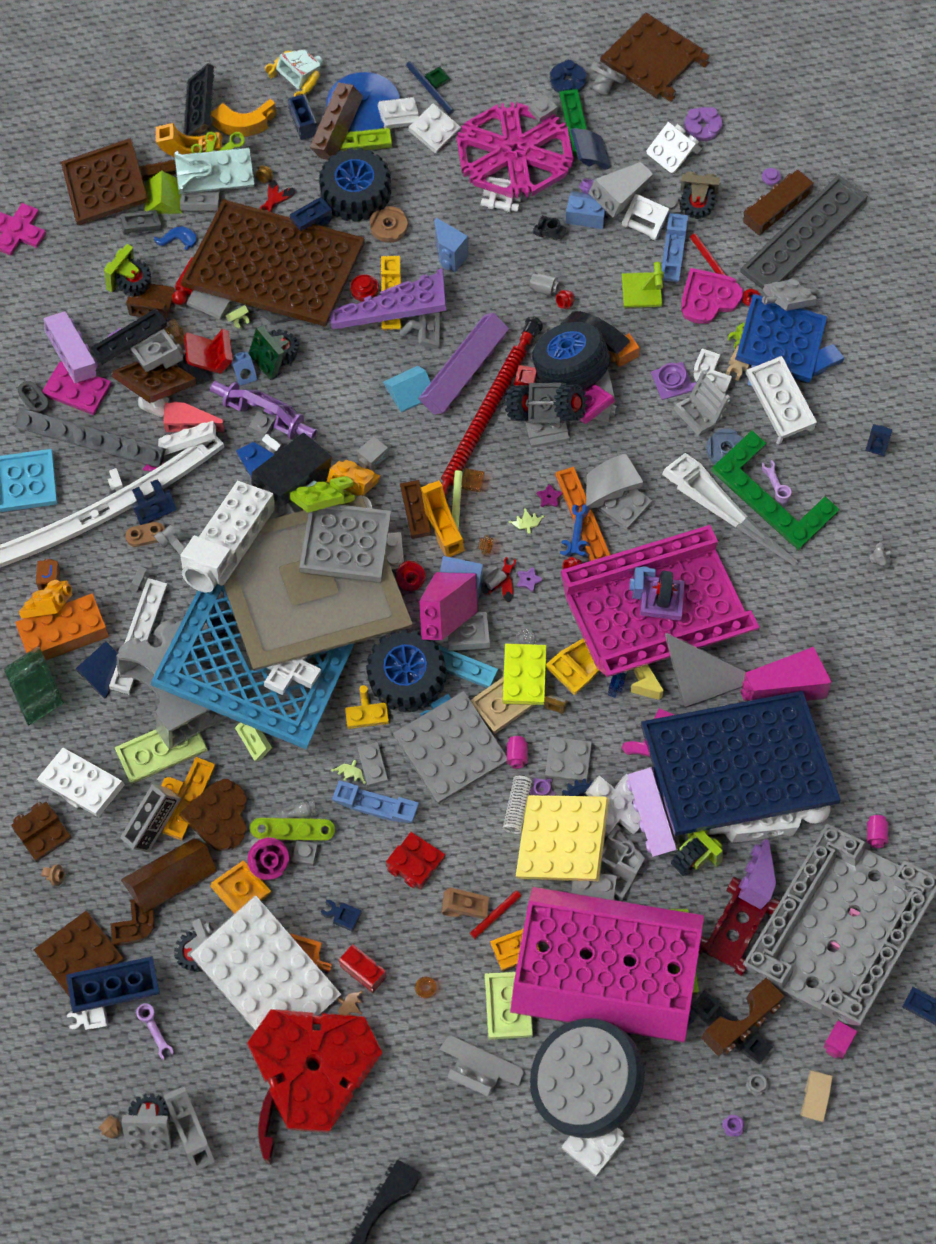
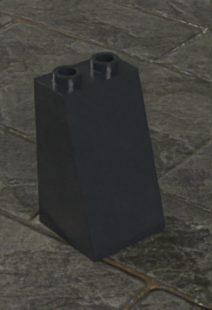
M303 432L252 471L251 484L254 487L273 493L274 504L280 508L292 501L290 500V492L297 490V488L306 487L313 481L326 482L331 468L332 456Z

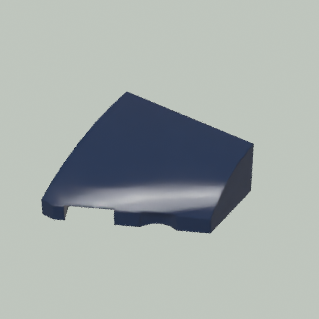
M104 642L76 667L77 672L104 699L108 696L109 685L117 666L116 655L118 654L107 642Z

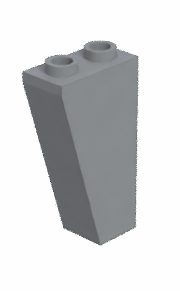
M642 162L595 179L588 194L614 218L632 202L635 194L639 195L647 188L653 173Z

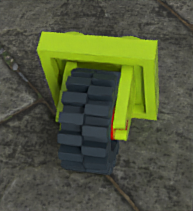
M126 244L123 249L120 248L114 260L108 262L104 268L106 290L113 292L119 286V290H123L126 295L130 292V296H133V293L140 296V291L144 294L146 289L150 288L149 266L146 267L144 261L141 264L139 259H137V262H134L133 247L129 244Z
M707 830L687 834L689 839L679 848L677 855L671 861V865L682 876L690 874L693 869H699L708 860L716 867L723 862V847L715 838L712 840L707 835Z

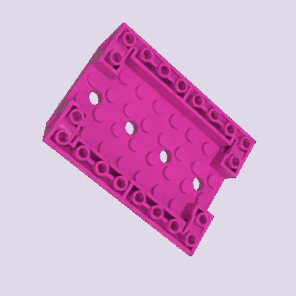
M533 887L527 907L513 984L510 1013L567 1023L578 1019H599L617 1026L625 1033L685 1043L704 915ZM545 942L549 945V949L546 952H540L536 948L537 945ZM582 950H590L593 956L588 960L582 959L580 956ZM626 957H633L636 960V964L633 967H627L623 961ZM675 964L680 968V971L677 974H670L667 967Z

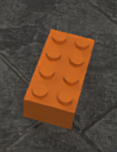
M93 593L65 603L56 614L24 618L15 622L32 666L109 637Z

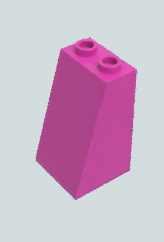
M436 572L419 601L422 640H443L478 612L476 573Z
M811 647L746 672L740 692L744 701L803 691L806 701L821 700L827 698L831 680L815 648Z

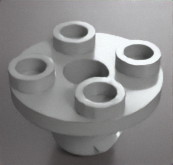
M595 61L590 69L598 72L594 83H592V88L599 94L607 95L614 80L621 84L625 81L626 76Z

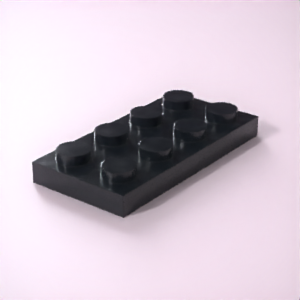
M207 63L187 80L183 134L188 136H199L205 130H208L212 123L211 111L213 108L212 96L214 93L213 80L215 75L214 65Z

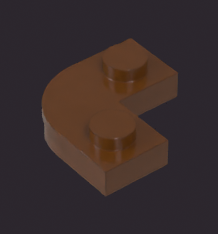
M134 899L130 900L132 920L110 923L113 946L133 944L145 940L154 928V909L143 914Z

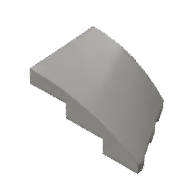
M615 825L603 846L600 874L616 875V882L620 878L627 881L623 890L617 886L615 887L614 899L622 902L645 858L635 849L630 839L627 840L620 832L621 828Z

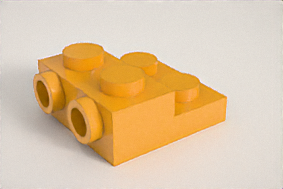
M345 460L344 462L338 461L330 468L327 482L330 483L331 479L347 476L353 480L354 485L344 490L356 496H364L379 482L380 475L370 469L357 465L353 461Z
M53 580L47 584L44 590L35 591L19 610L21 619L58 613L73 595L71 585L67 580L60 582L59 580Z

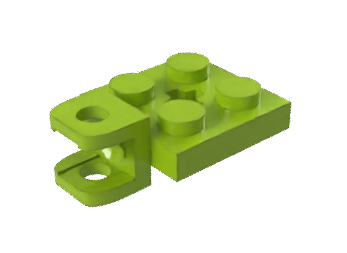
M343 476L331 479L330 485L326 482H317L310 487H299L297 490L290 492V500L307 513L338 504L349 503L355 500V496L349 493V491H344V489L353 486V480Z

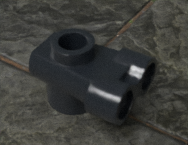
M544 215L540 217L539 223L533 229L534 235L539 237L547 236L554 240H561L566 233V227L561 225L559 219Z

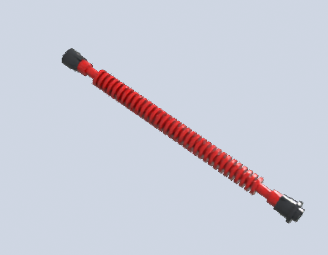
M526 318L519 345L512 347L499 374L468 427L466 434H464L457 450L441 476L445 498L448 494L449 486H454L455 471H463L487 424L513 380L518 366L524 360L527 354L525 351L526 346L531 343L539 331H542L543 324L539 318Z

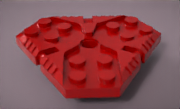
M270 1009L247 1042V1046L264 1082H268L271 1087L269 1092L287 1130L329 1133L352 1100L354 1090L360 1088L382 1055V1051L364 1016L322 1013L321 1016L313 1015V1012ZM312 1024H320V1030H312ZM314 1061L318 1063L319 1069L312 1071L307 1067V1063ZM283 1075L285 1081L278 1083L276 1078ZM342 1079L348 1083L346 1088L340 1085Z

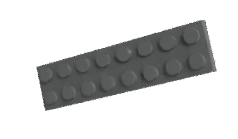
M838 174L741 267L740 273L762 289L765 284L784 281L867 200L868 195Z

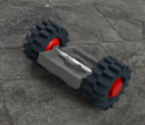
M566 383L511 386L510 390L506 392L508 395H505L507 402H504V406H507L505 412H509L507 416L511 417V420L528 421V423L579 421L580 418L584 417L583 414L586 413L584 409L587 407V404H585L587 397H584L586 392L582 391L583 388L582 386L579 387L580 385H566Z

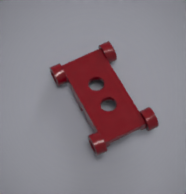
M734 876L726 892L733 896L726 905L710 938L707 939L701 936L698 954L705 953L735 969L734 973L742 977L746 970V967L743 966L746 960L743 958V955L766 913L772 915L780 900L774 897L762 909L757 908L738 897L741 888H739L741 880ZM738 913H746L749 920L746 923H740L736 918ZM728 931H736L739 934V938L736 941H730L726 936Z

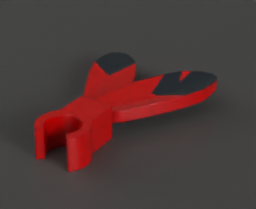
M272 180L268 185V200L260 209L271 212L275 204L291 198L296 192L295 188H287L278 193V184L275 180Z
M505 557L502 571L506 574L507 578L492 590L485 584L483 594H491L501 586L503 598L506 602H511L513 589L510 574L516 566V560H513L514 563L512 565L506 564L508 557Z

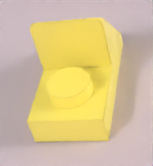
M648 664L635 668L634 673L639 681L631 685V693L658 700L662 699L664 690Z

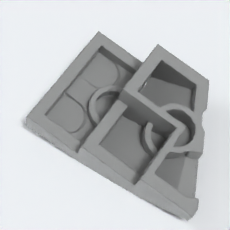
M622 454L603 462L586 475L585 505L589 509L603 506L605 500L622 497L624 491L642 487L643 481L627 454Z

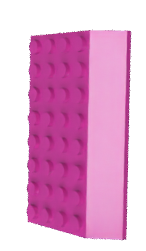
M710 525L561 570L566 601L596 668L604 675L610 677L670 658L665 637L666 633L697 648H701L759 629L752 611L745 612L715 550L718 540ZM636 567L656 569L655 577L660 578L662 571L673 572V580L684 581L682 617L680 621L640 615L641 599H632V591H629L630 578H633Z

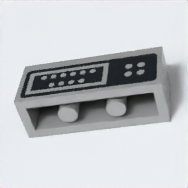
M152 784L120 838L132 849L150 852L181 798L167 787Z

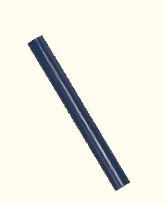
M411 61L407 62L406 67L448 115L453 113L454 109Z

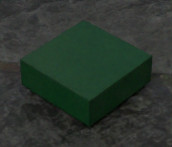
M440 66L425 74V78L435 89L450 82L449 76Z

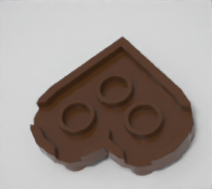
M224 778L205 789L180 812L179 816L213 849L231 851L240 845L245 836L246 825L240 815L244 811L247 798L238 784Z

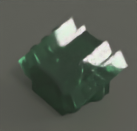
M39 646L3 668L28 726L64 703Z

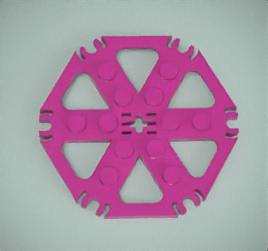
M511 102V107L505 108L504 103H501V109H499L497 104L461 126V132H458L457 136L461 173H463L464 177L472 175L469 177V182L473 183V186L513 198V192L516 199L519 198L520 192L525 193L526 198L529 197V191L534 196L565 178L569 173L568 167H572L573 155L567 126L565 127V123L558 125L560 118L553 114L541 121V124L522 134L519 118L526 116L536 119L528 111V106L516 102L515 108L514 103ZM491 119H498L501 124L502 135L478 127ZM552 139H559L562 142L564 154H557L539 147ZM473 146L490 153L473 163H468L466 148ZM527 164L550 171L552 176L539 184L533 185L530 182ZM508 166L509 187H501L486 181L488 176Z

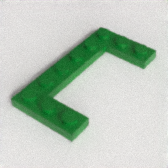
M751 430L711 468V472L791 545L799 550L840 509L827 497H824L800 521H797L741 470L766 445V442Z

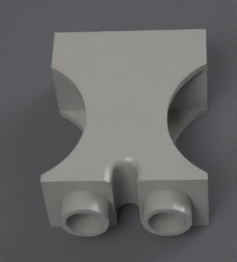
M173 619L163 622L155 629L154 634L158 639V647L151 646L147 640L140 641L138 638H134L124 643L118 651L119 654L116 655L119 677L134 678L146 684L158 697L160 703L155 712L156 731L169 750L195 736L197 733L228 718L151 686V681L182 622L181 620L176 623ZM191 655L188 656L186 662L193 660ZM196 664L186 667L189 675L199 672ZM201 666L203 671L208 670L207 668ZM215 672L205 675L209 683L218 681ZM220 672L222 679L230 677L228 673ZM202 677L194 678L204 683ZM234 681L225 683L228 691L238 688ZM221 684L214 686L215 688L224 691ZM241 693L233 694L234 696L241 698Z

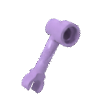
M771 460V468H766L764 463H762V471L769 477L775 490L776 502L782 507H786L791 499L792 491L790 487L780 484L775 473L774 461Z
M147 1003L141 1004L136 1011L137 1017L140 1021L146 1023L159 1048V1056L164 1060L163 1050L169 1049L173 1055V1049L166 1044L153 1019L155 1015L153 1007ZM145 1012H150L148 1017H143Z

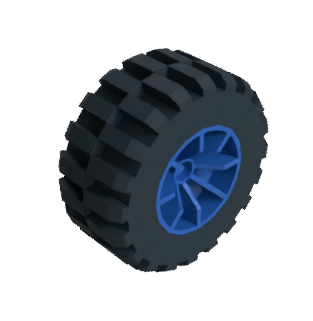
M347 148V151H338L337 155L330 156L328 162H324L319 173L321 197L332 209V215L337 218L341 216L342 220L348 221L349 218L353 222H358V219L362 218L364 221L369 220V216L378 211V209H385L386 203L388 204L390 201L391 176L388 165L385 161H382V157L378 154L374 155V152L370 150L364 151L363 148H358L357 150Z
M403 629L398 634L396 632L390 633L388 638L383 636L379 639V645L374 644L372 647L373 654H369L367 658L366 672L372 692L381 703H387L388 708L392 710L398 707L400 712H406V708H411L412 712L418 711L417 707L423 706V708L428 707V701L432 700L434 702L438 698L437 693L443 691V682H446L447 669L442 650H439L435 640H422V636H420V632L417 630L408 633L407 629Z

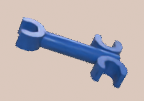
M573 505L572 512L576 517L572 543L563 540L561 543L568 546V549L560 551V554L566 557L572 554L588 557L589 554L582 552L584 546H590V543L580 541L583 518L588 515L589 507L583 505L582 511L579 512V506Z

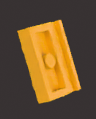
M523 929L490 941L501 972L517 966Z

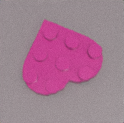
M690 268L681 301L682 315L693 323L709 324L716 318L718 312H733L739 306L742 300L743 289L736 283V279Z

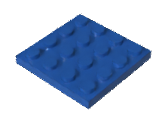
M753 294L735 360L758 366L782 356L793 378L810 383L827 316L801 308L786 311L775 303L764 305L762 303L763 296Z

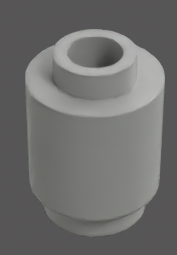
M542 273L533 274L530 288L535 292L552 296L553 293H557L559 282H557V277Z

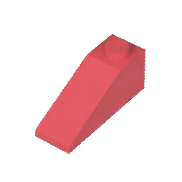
M178 401L165 403L163 424L165 432H180L183 429H189L213 421L216 425V432H224L223 420Z

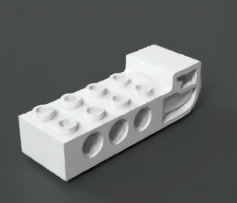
M240 481L235 483L200 536L194 535L180 555L183 569L182 576L187 584L198 591L207 593L211 592L217 584L222 586L227 582L275 510L273 493Z

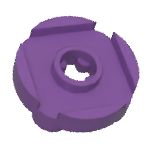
M713 107L691 109L685 118L686 133L689 136L692 135L698 141L714 139L722 128V119ZM705 122L707 124L706 127H702L699 123Z

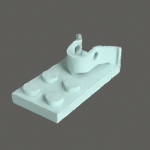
M250 148L184 155L179 154L178 151L175 152L179 194L254 187Z

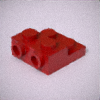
M410 832L402 844L398 845L386 860L387 871L393 876L397 877L399 875L404 878V882L411 888L417 887L421 890L446 856L443 852Z

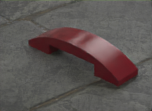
M283 1075L276 1078L278 1083L285 1081ZM269 1090L261 1107L258 1124L259 1145L264 1161L268 1165L271 1164L275 1144L273 1138L267 1137L274 1100Z

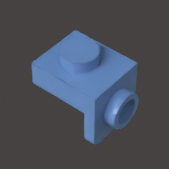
M649 567L635 568L633 578H630L629 591H632V599H641L644 576L655 577L656 569H650Z

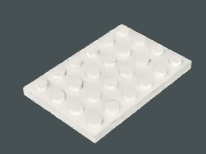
M257 896L249 900L189 954L254 1030L258 1028L270 1009L313 1012V1015H319L341 995Z

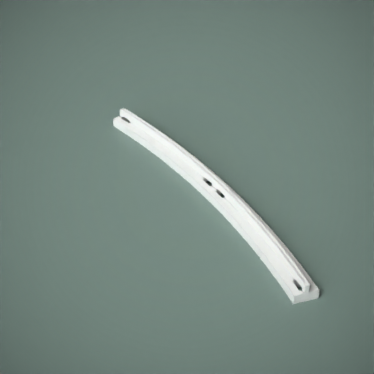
M216 436V439L188 447L158 468L110 496L46 527L1 544L0 568L63 543L132 508V505L137 504L132 489L140 487L146 500L155 495L150 483L151 481L158 479L162 488L165 489L222 450L224 443ZM214 441V443L211 446H209L208 448L205 447L210 442ZM109 507L108 510L99 514V511ZM91 516V519L83 523L80 522L81 520Z

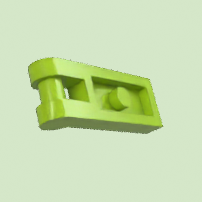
M390 128L347 132L340 151H347V148H353V150L363 148L364 150L392 148Z

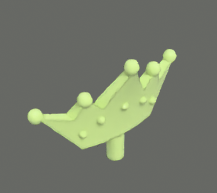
M525 508L522 519L517 516V521H509V523H512L518 529L527 528V533L531 534L530 528L537 527L541 519L544 518V515L537 518L536 514L533 513V517H531Z
M353 760L351 765L344 763L335 769H331V772L339 771L338 775L344 773V781L354 777V781L360 779L363 781V784L366 783L361 769L355 767L356 760Z

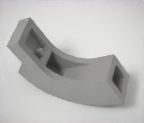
M185 1087L163 1095L193 1170L196 1171L214 1163L215 1160Z

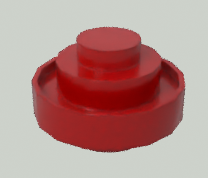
M359 275L352 280L350 289L352 296L356 300L364 302V298L368 296L372 298L377 296L379 286L373 276Z
M416 561L403 562L398 566L395 574L398 585L406 591L419 589L425 582L426 577L425 570Z

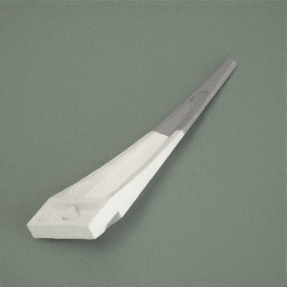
M684 453L664 469L662 475L678 485V490L792 565H797L796 559L765 534L731 500L701 463Z

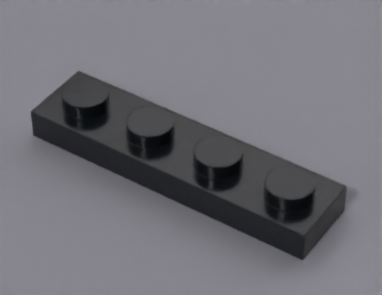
M154 309L90 347L91 352L103 365L165 328L167 322L159 311Z

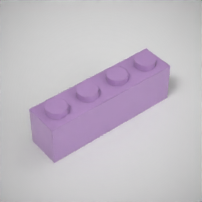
M66 312L45 317L44 331L73 382L77 383L96 377L97 360L91 356L89 346L83 343L80 331H76L73 319L69 318Z
M654 767L628 774L627 786L629 791L633 792L635 798L633 805L636 812L640 814L641 820L639 824L648 840L646 841L648 852L652 853V857L679 849L681 845L678 836H674Z

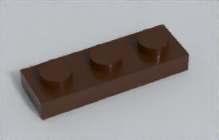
M420 481L400 483L411 539L431 536Z

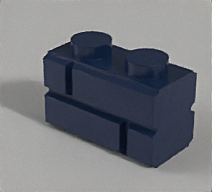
M305 94L287 99L289 113L300 140L314 137L317 131V123Z

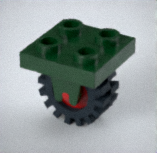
M259 326L255 329L249 355L261 368V371L272 380L277 377L281 363L282 366H285L286 363L291 364L295 360L299 342H297L296 337L293 338L292 333L288 335L286 330H284V333L281 332V329H278L277 332L272 330L270 333L263 326Z

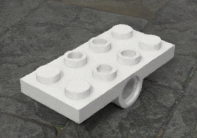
M65 748L60 750L37 778L40 784L62 796L75 808L81 807L98 818L125 785L122 780Z

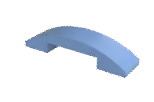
M669 213L662 262L663 280L679 282L688 215Z
M338 781L332 801L352 810L404 823H413L419 802L398 797L397 800L361 790L359 786L343 781Z

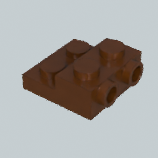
M47 801L43 804L41 802L34 804L31 807V812L25 816L24 814L18 815L14 818V823L11 825L13 831L36 862L71 839L70 834Z

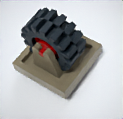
M695 172L682 174L680 190H683V194L681 196V205L686 215L699 219V217L705 218L707 214H711L715 205V194H718L720 177H716L714 174L700 176Z

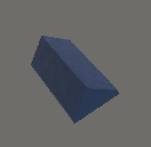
M153 956L66 975L72 1013L160 995Z

